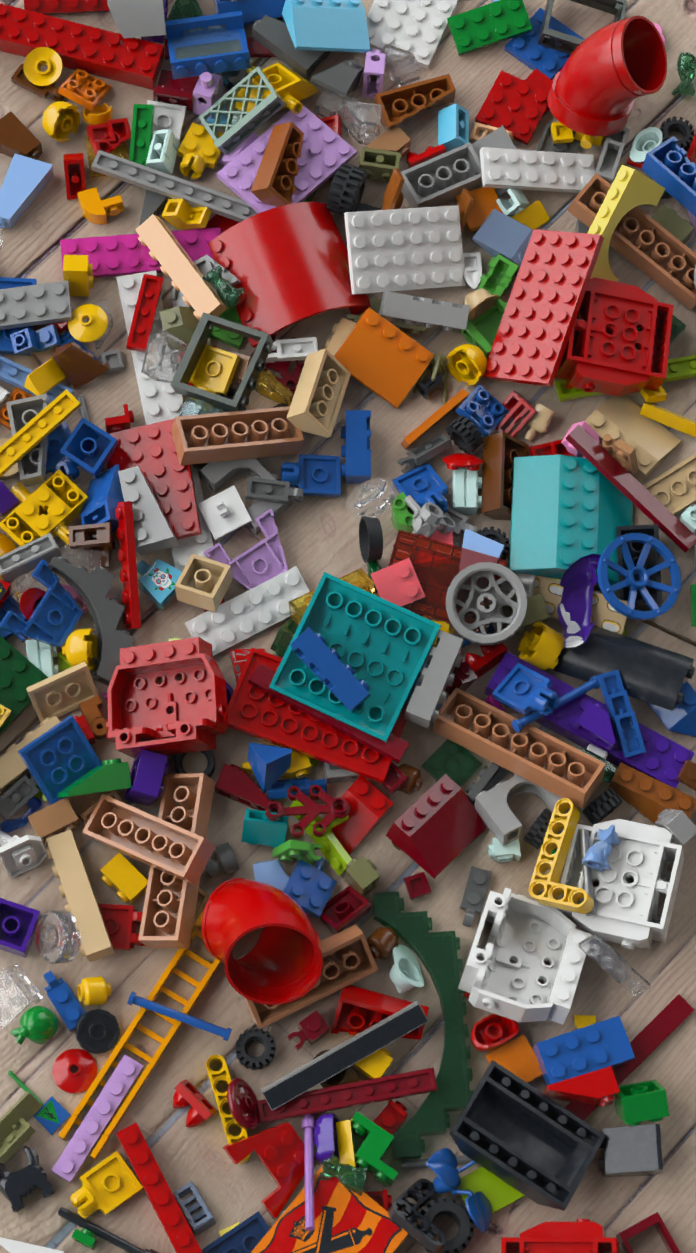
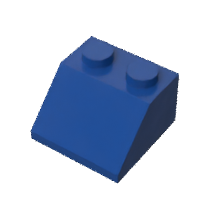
M82 417L59 452L79 468L97 478L119 446V442L116 438Z

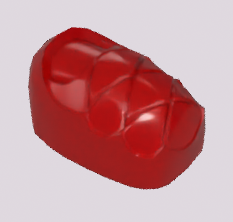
M492 1014L474 1024L470 1040L477 1051H493L512 1040L518 1034L519 1026L512 1019Z

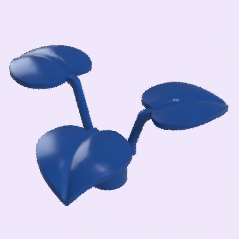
M443 1148L436 1151L426 1163L437 1175L433 1182L436 1192L438 1194L451 1192L452 1195H468L469 1197L465 1201L467 1211L483 1234L486 1233L492 1218V1208L489 1200L480 1191L474 1194L469 1190H458V1187L461 1185V1179L458 1174L473 1166L476 1162L471 1161L457 1169V1158L450 1149Z

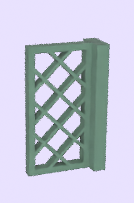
M257 66L201 114L199 119L214 140L215 146L227 155L284 107L286 103L274 89L262 69ZM259 74L261 77L260 84L252 85L253 79ZM241 89H246L244 98H237L238 92ZM251 89H258L256 99L249 98ZM263 90H270L271 94L265 99H261ZM227 101L231 102L229 111H222L223 104ZM236 102H243L242 111H234ZM248 102L255 103V107L250 112H246ZM212 114H216L214 124L208 123L206 120ZM221 115H228L226 124H219ZM233 115H240V120L235 125H231ZM218 128H225V133L218 138Z

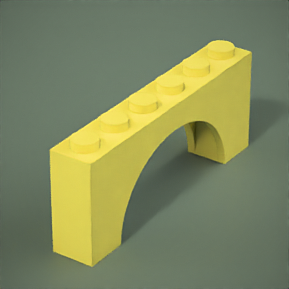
M622 165L587 233L600 234L604 237L591 278L596 277L615 282L619 281L613 274L608 260L609 244L617 224L634 207L642 204L657 206L665 190L664 187L639 171Z

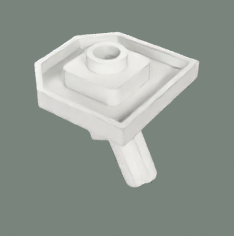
M0 831V845L2 846L0 847V857L10 879L40 866L47 852L39 836L25 835L20 838L14 835L11 837Z

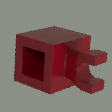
M467 661L462 662L459 668L455 667L453 674H456L451 686L447 685L445 692L451 695L455 688L466 691L477 679Z
M315 1010L299 1022L298 1029L300 1031L291 1033L287 1038L289 1041L295 1037L300 1039V1043L295 1046V1049L298 1051L304 1046L305 1041H308L312 1046L329 1033L330 1027L319 1012Z

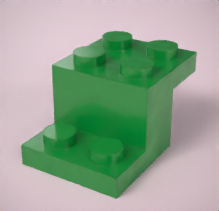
M356 1111L351 1119L352 1132L361 1138L366 1136V1139L355 1154V1166L364 1173L369 1171L374 1174V1179L383 1186L386 1184L391 1186L398 1172L382 1162L381 1159L392 1144L394 1136Z

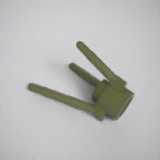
M434 354L433 359L413 390L414 393H417V385L423 383L429 370L432 373V381L435 380L436 375L443 373V405L447 400L448 359L446 356Z

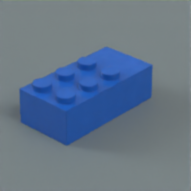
M620 1015L538 1042L533 1047L546 1086L612 1066L613 1069L631 1063L635 1058Z

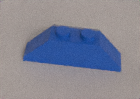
M688 681L684 684L682 693H685L684 700L681 706L678 705L674 711L647 703L668 731L696 738V691Z

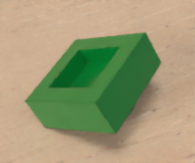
M82 1228L81 1231L75 1229L71 1236L73 1240L93 1250L97 1243L96 1239L93 1238L95 1234L85 1228Z

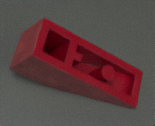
M224 764L214 787L215 793L253 809L266 811V805L271 801L250 777L242 771V768L234 764H230V766Z

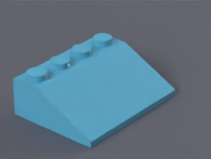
M285 0L282 16L296 50L370 52L366 13L361 0Z

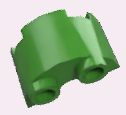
M498 254L497 257L493 256L488 264L490 270L487 275L482 274L477 289H485L491 295H498L501 298L502 294L508 291L516 277L514 274L519 269V266Z
M402 492L393 501L391 521L393 527L398 532L411 534L414 530L412 526L413 514L409 513L408 505L404 501L406 496Z

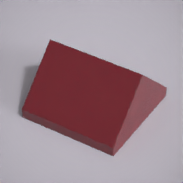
M348 886L326 903L319 918L334 935L353 926L369 914L371 904L351 886Z

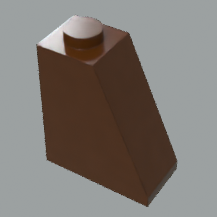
M10 111L0 119V153L13 158L14 154L37 160L43 153L41 142Z

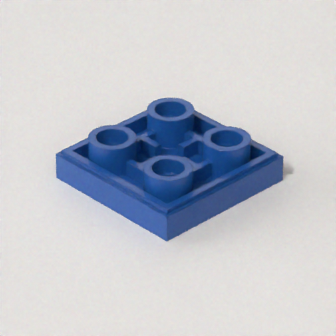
M479 384L455 412L461 416L463 415L465 418L467 417L469 422L472 421L473 425L477 426L482 436L487 437L510 411Z

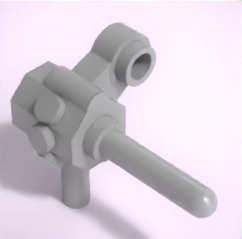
M411 495L404 499L414 512L412 520L414 530L410 535L417 537L425 535L427 538H431L436 530L445 535L450 533L455 527V522L450 517L443 515V511L437 505L428 502L421 508Z

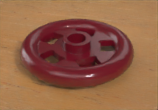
M235 1078L230 1081L227 1087L228 1105L236 1122L243 1129L251 1131L256 1129L260 1122L258 1100L246 1081Z

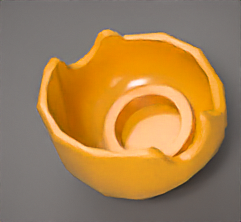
M103 103L102 105H97L93 111L84 108L82 114L84 121L88 125L107 123L108 120H112V105L109 108L107 103Z

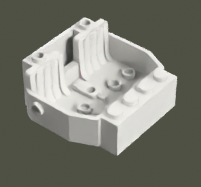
M623 819L593 824V827L577 824L567 855L561 884L584 890L580 830L586 829L589 831V844L591 847L600 841L597 836L599 829L606 830L611 825H615V832L618 834L621 842L618 846H612V852L607 860L610 865L608 870L597 871L591 868L592 882H599L597 887H593L595 916L588 917L586 914L563 909L558 910L566 917L573 918L574 923L587 933L592 934V937L619 943L626 949H634V947L650 949L652 940L666 942L684 864L683 847L673 844L672 834L666 828ZM669 866H673L672 872L667 870ZM631 877L634 881L633 883H627L626 879ZM564 893L558 897V900L564 897ZM666 893L662 917H658L660 894ZM581 898L578 904H581L584 901V898Z
M505 887L503 895L490 891L458 989L470 993L468 1001L474 1007L517 1022L546 1021L548 1019L564 1024L571 1008L592 934L575 929L576 924L557 908L541 905L524 895L511 893L512 889ZM488 921L493 923L486 946L483 947L478 945L484 923ZM510 960L515 961L516 964H512ZM538 980H543L545 984L539 983Z

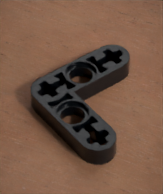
M419 1179L392 1203L388 1214L395 1223L426 1249L438 1253L443 1249L447 1238L441 1230L418 1212L432 1198L435 1192L434 1184L428 1179ZM407 1198L414 1199L417 1204L411 1203ZM413 1223L419 1224L422 1229H417Z

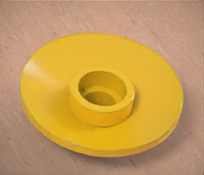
M39 47L32 50L26 56L23 65L26 78L37 86H49L56 82L63 68L62 60L58 53L48 47ZM43 66L48 67L45 72L41 71Z
M85 304L76 308L72 312L73 320L68 321V330L72 337L83 343H90L100 339L108 328V317L105 311L93 304ZM87 318L90 319L87 323L83 322Z

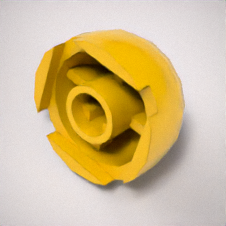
M57 101L48 106L42 118V126L46 134L61 143L68 141L70 138H67V136L71 132L75 134L80 125L81 114L77 112V106L64 101Z
M462 344L454 348L447 355V358H449L447 368L456 381L461 383L463 380L465 383H468L466 385L470 386L476 384L483 377L486 371L487 358L479 347L473 344Z
M94 629L75 630L68 636L66 643L63 644L62 655L66 656V660L71 667L85 661L89 671L95 669L96 664H92L93 657L97 658L98 642L97 636L92 635V632L95 631Z

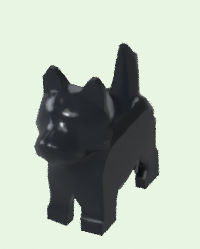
M27 1146L24 1147L28 1158V1165L10 1173L6 1166L0 1162V1192L11 1203L13 1212L24 1208L22 1197L32 1194L31 1191H35L36 1187L42 1189V1196L44 1198L55 1193L51 1183L47 1180L45 1170L39 1164V1155H35L36 1149L31 1150Z

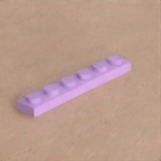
M127 1055L123 1056L51 1171L72 1183L143 1070L144 1066Z

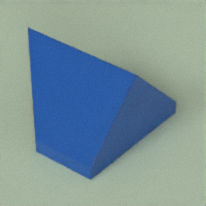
M249 742L248 762L263 793H265L290 768L292 749Z

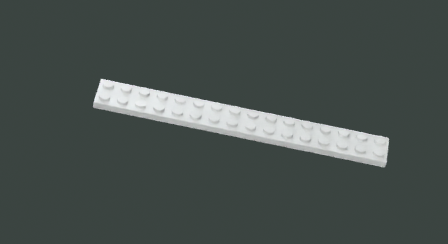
M156 271L116 277L128 336L143 274L157 276ZM161 294L147 353L131 350L146 425L175 419L178 416H186L182 394L176 393L170 385L177 370L173 350H170L162 326L160 311H164ZM191 465L197 504L204 501L198 470ZM199 507L198 513L202 534L178 539L180 545L171 547L174 566L180 571H183L192 553L205 557L203 552L213 546L210 529Z

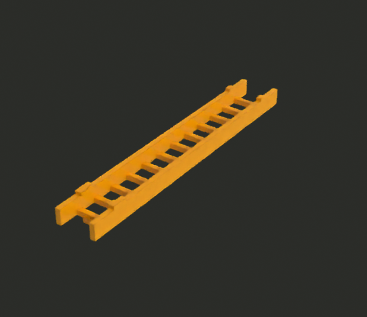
M204 910L194 923L190 944L195 937L203 940L202 932L199 930L202 927ZM179 948L147 997V1000L154 1002L158 994L162 992L183 1005L182 1013L189 1015L222 962L215 958L211 964L190 950ZM183 955L208 969L201 982L176 968ZM172 973L196 987L189 1001L164 987ZM141 1007L79 1105L75 1108L70 1119L59 1134V1138L65 1141L74 1125L80 1126L82 1121L79 1117L87 1105L92 1107L94 1101L91 1100L99 1086L104 1088L107 1082L103 1080L112 1067L116 1069L119 1063L116 1060L124 1048L148 1062V1065L141 1076H138L133 1089L124 1098V1103L117 1114H114L110 1125L104 1134L101 1135L99 1142L90 1154V1157L96 1161L183 1022L149 1010L173 1025L166 1037L162 1038L140 1024L148 1009ZM136 1029L161 1044L153 1057L128 1043Z

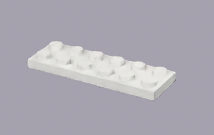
M482 147L480 149L483 187L580 193L595 174L594 158L591 154Z
M297 566L224 602L219 605L216 613L207 611L184 624L192 638L200 637L212 644V656L307 608L312 595Z

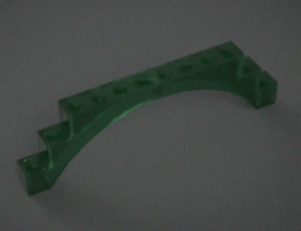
M399 891L373 893V919L384 927L394 930L418 956L432 979L440 1000L444 1021V1049L439 1073L436 1078L438 1091L430 1092L416 1114L393 1135V1161L420 1159L422 1153H425V1141L420 1139V1136L445 1135L447 1132L446 1128H450L449 1114L445 1115V1112L463 1111L474 1090H470L469 1082L473 1081L472 1068H468L467 1059H471L470 1046H466L465 1037L469 1036L468 1024H464L463 1015H466V1003L462 1002L461 994L464 991L458 989L460 983L459 972H462V959H458L457 950H460V938L456 937L455 931L429 932L432 931V918H428L427 911L401 913V911H404V899L399 897Z

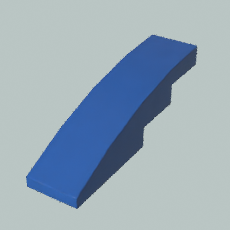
M619 670L596 675L624 757L627 758L646 752L635 711L631 708Z

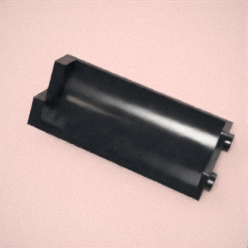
M593 625L585 643L577 647H564L558 656V664L554 667V671L588 682L593 676L619 670L624 690L627 691L628 696L674 711L678 705L681 706L684 700L683 686L688 679L693 678L695 667H693V658Z

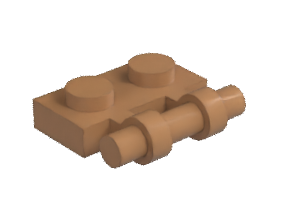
M604 435L602 440L603 448L634 477L639 472L635 448L621 439L616 441L611 438V435Z

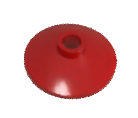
M69 1049L61 1053L55 1060L52 1070L53 1078L61 1090L72 1094L82 1093L89 1089L97 1077V1065L94 1058L88 1052L81 1049ZM72 1066L79 1068L77 1073L70 1072Z

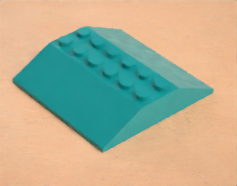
M567 455L514 457L509 569L514 573L562 579L564 572L581 557L593 553L601 555L606 546L617 538L618 526H632L633 503L586 458ZM617 548L613 551L609 559L616 564H618ZM607 567L610 586L619 583V574Z
M324 572L269 688L386 742L424 668L441 625ZM308 627L315 634L318 632L325 639L326 642L324 644L329 649L333 648L341 656L339 660L344 665L348 664L356 672L354 676L358 681L362 679L370 687L368 692L371 696L353 713L337 699L293 652L290 644Z

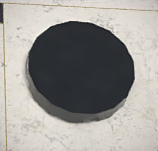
M102 1009L86 1012L77 1021L75 1028L76 1040L80 1047L89 1053L100 1054L111 1050L118 1042L120 1035L117 1019L110 1012Z

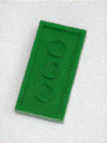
M499 0L447 18L459 56L532 32V26L523 0Z

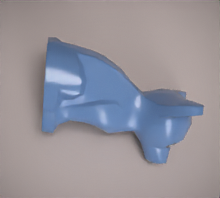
M611 825L606 830H598L597 836L600 841L588 849L581 861L583 865L597 871L609 869L610 865L607 860L612 852V846H618L621 842L618 834L615 832V825Z

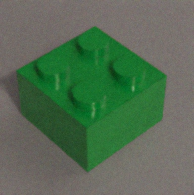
M655 1079L618 1086L620 1093L617 1095L616 1100H614L616 1114L625 1124L637 1126L642 1124L641 1121L650 1120L651 1122L662 1121L663 1117L670 1116L666 1090Z

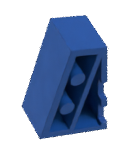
M346 410L345 426H341V439H345V445H341V457H345V464H341V476H345V484H370L371 410Z

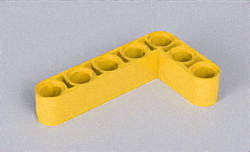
M562 798L555 804L528 891L541 905L586 914L594 907L592 897L581 888L559 884L580 817V811L570 799ZM568 808H570V811H569L568 813L564 814L565 811H566ZM564 828L563 832L558 834L559 830ZM558 848L557 852L551 855L552 851ZM551 869L550 873L545 875V872ZM542 889H545L543 894L538 896L539 892ZM564 893V897L558 900V897ZM581 898H584V901L581 904H578L579 900Z

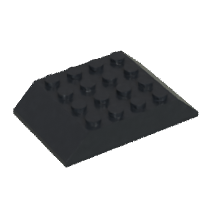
M494 1060L491 1061L449 1133L461 1153L535 1203L562 1211L566 1210L605 1138L604 1134Z

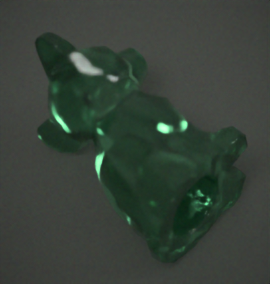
M682 52L677 60V71L681 82L672 91V95L680 93L686 96L689 94L694 96L696 91L692 81L695 78L696 57L691 53Z
M217 266L215 269L207 272L206 276H203L202 279L215 285L220 300L229 309L233 310L244 289L242 287L235 288L229 280L222 278L223 269L221 266Z
M334 1155L331 1158L324 1159L323 1173L319 1176L320 1180H329L332 1177H337L347 1189L358 1193L359 1196L362 1195L368 1167L365 1166L358 1169L349 1164H340L338 1158Z

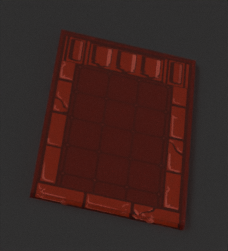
M399 530L388 566L410 558L426 596L402 606V608L451 623L446 611V596L448 588L456 575L466 567L479 562H492L506 567L508 561ZM493 575L495 581L501 578L499 576ZM480 578L477 581V586L485 589L489 586V580L487 578ZM471 579L468 580L464 585L471 586ZM460 589L457 599L466 603L470 591ZM485 599L481 606H485V609H490L489 606L493 602L490 603L488 599ZM456 604L457 613L462 609V607ZM473 612L466 613L464 617L465 622L469 624L474 623L477 618L476 614ZM489 624L484 625L486 634L488 631Z

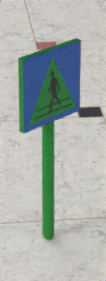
M12 1071L8 1072V1075L25 1092H30L42 1105L33 1117L52 1135L71 1115L53 1096L43 1104Z

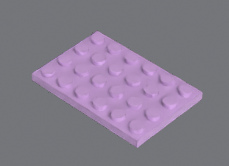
M304 105L300 113L297 111V114H294L290 110L217 172V178L243 201H246L257 213L276 208V206L263 203L251 192L275 125L292 122L304 133L301 157L297 158L299 172L294 180L296 193L292 195L291 203L305 201L336 173L338 167L343 162L347 164L357 154V151Z

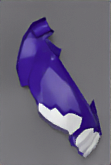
M593 553L581 557L564 572L560 586L564 587L561 602L557 607L559 622L564 629L563 638L565 639L564 644L566 648L577 647L585 643L594 625V622L590 625L593 586L598 581L595 569L598 568L601 555Z

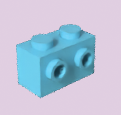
M456 103L438 111V146L443 144L446 151H451L469 143V111Z

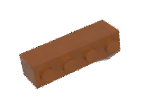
M446 74L375 94L374 108L380 123L387 129H390L418 112L453 103L456 89L450 75Z
M292 122L273 127L251 188V192L260 201L276 207L293 204L291 203L292 195L296 193L294 180L299 172L297 158L301 157L304 133Z
M621 762L608 787L613 788L620 798L635 807L642 816L647 817L654 824L659 819L658 815L665 809L681 810L690 819L696 806V798Z

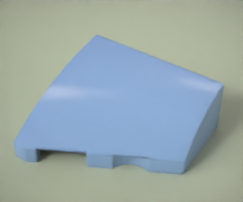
M279 859L260 861L253 864L255 881L269 884L283 891L290 876L284 872V867Z

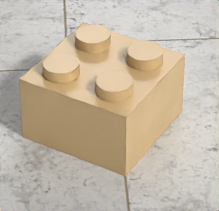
M192 553L175 584L177 600L216 613L233 581L231 566Z

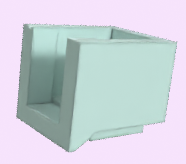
M511 188L508 190L511 196L509 200L501 198L496 200L505 215L513 216L527 208L530 204L522 190Z
M696 504L693 507L689 506L679 518V521L693 534L696 531Z
M492 838L491 845H488L489 858H493V861H497V863L511 862L512 860L519 861L521 858L519 838L504 846L501 845L497 838Z

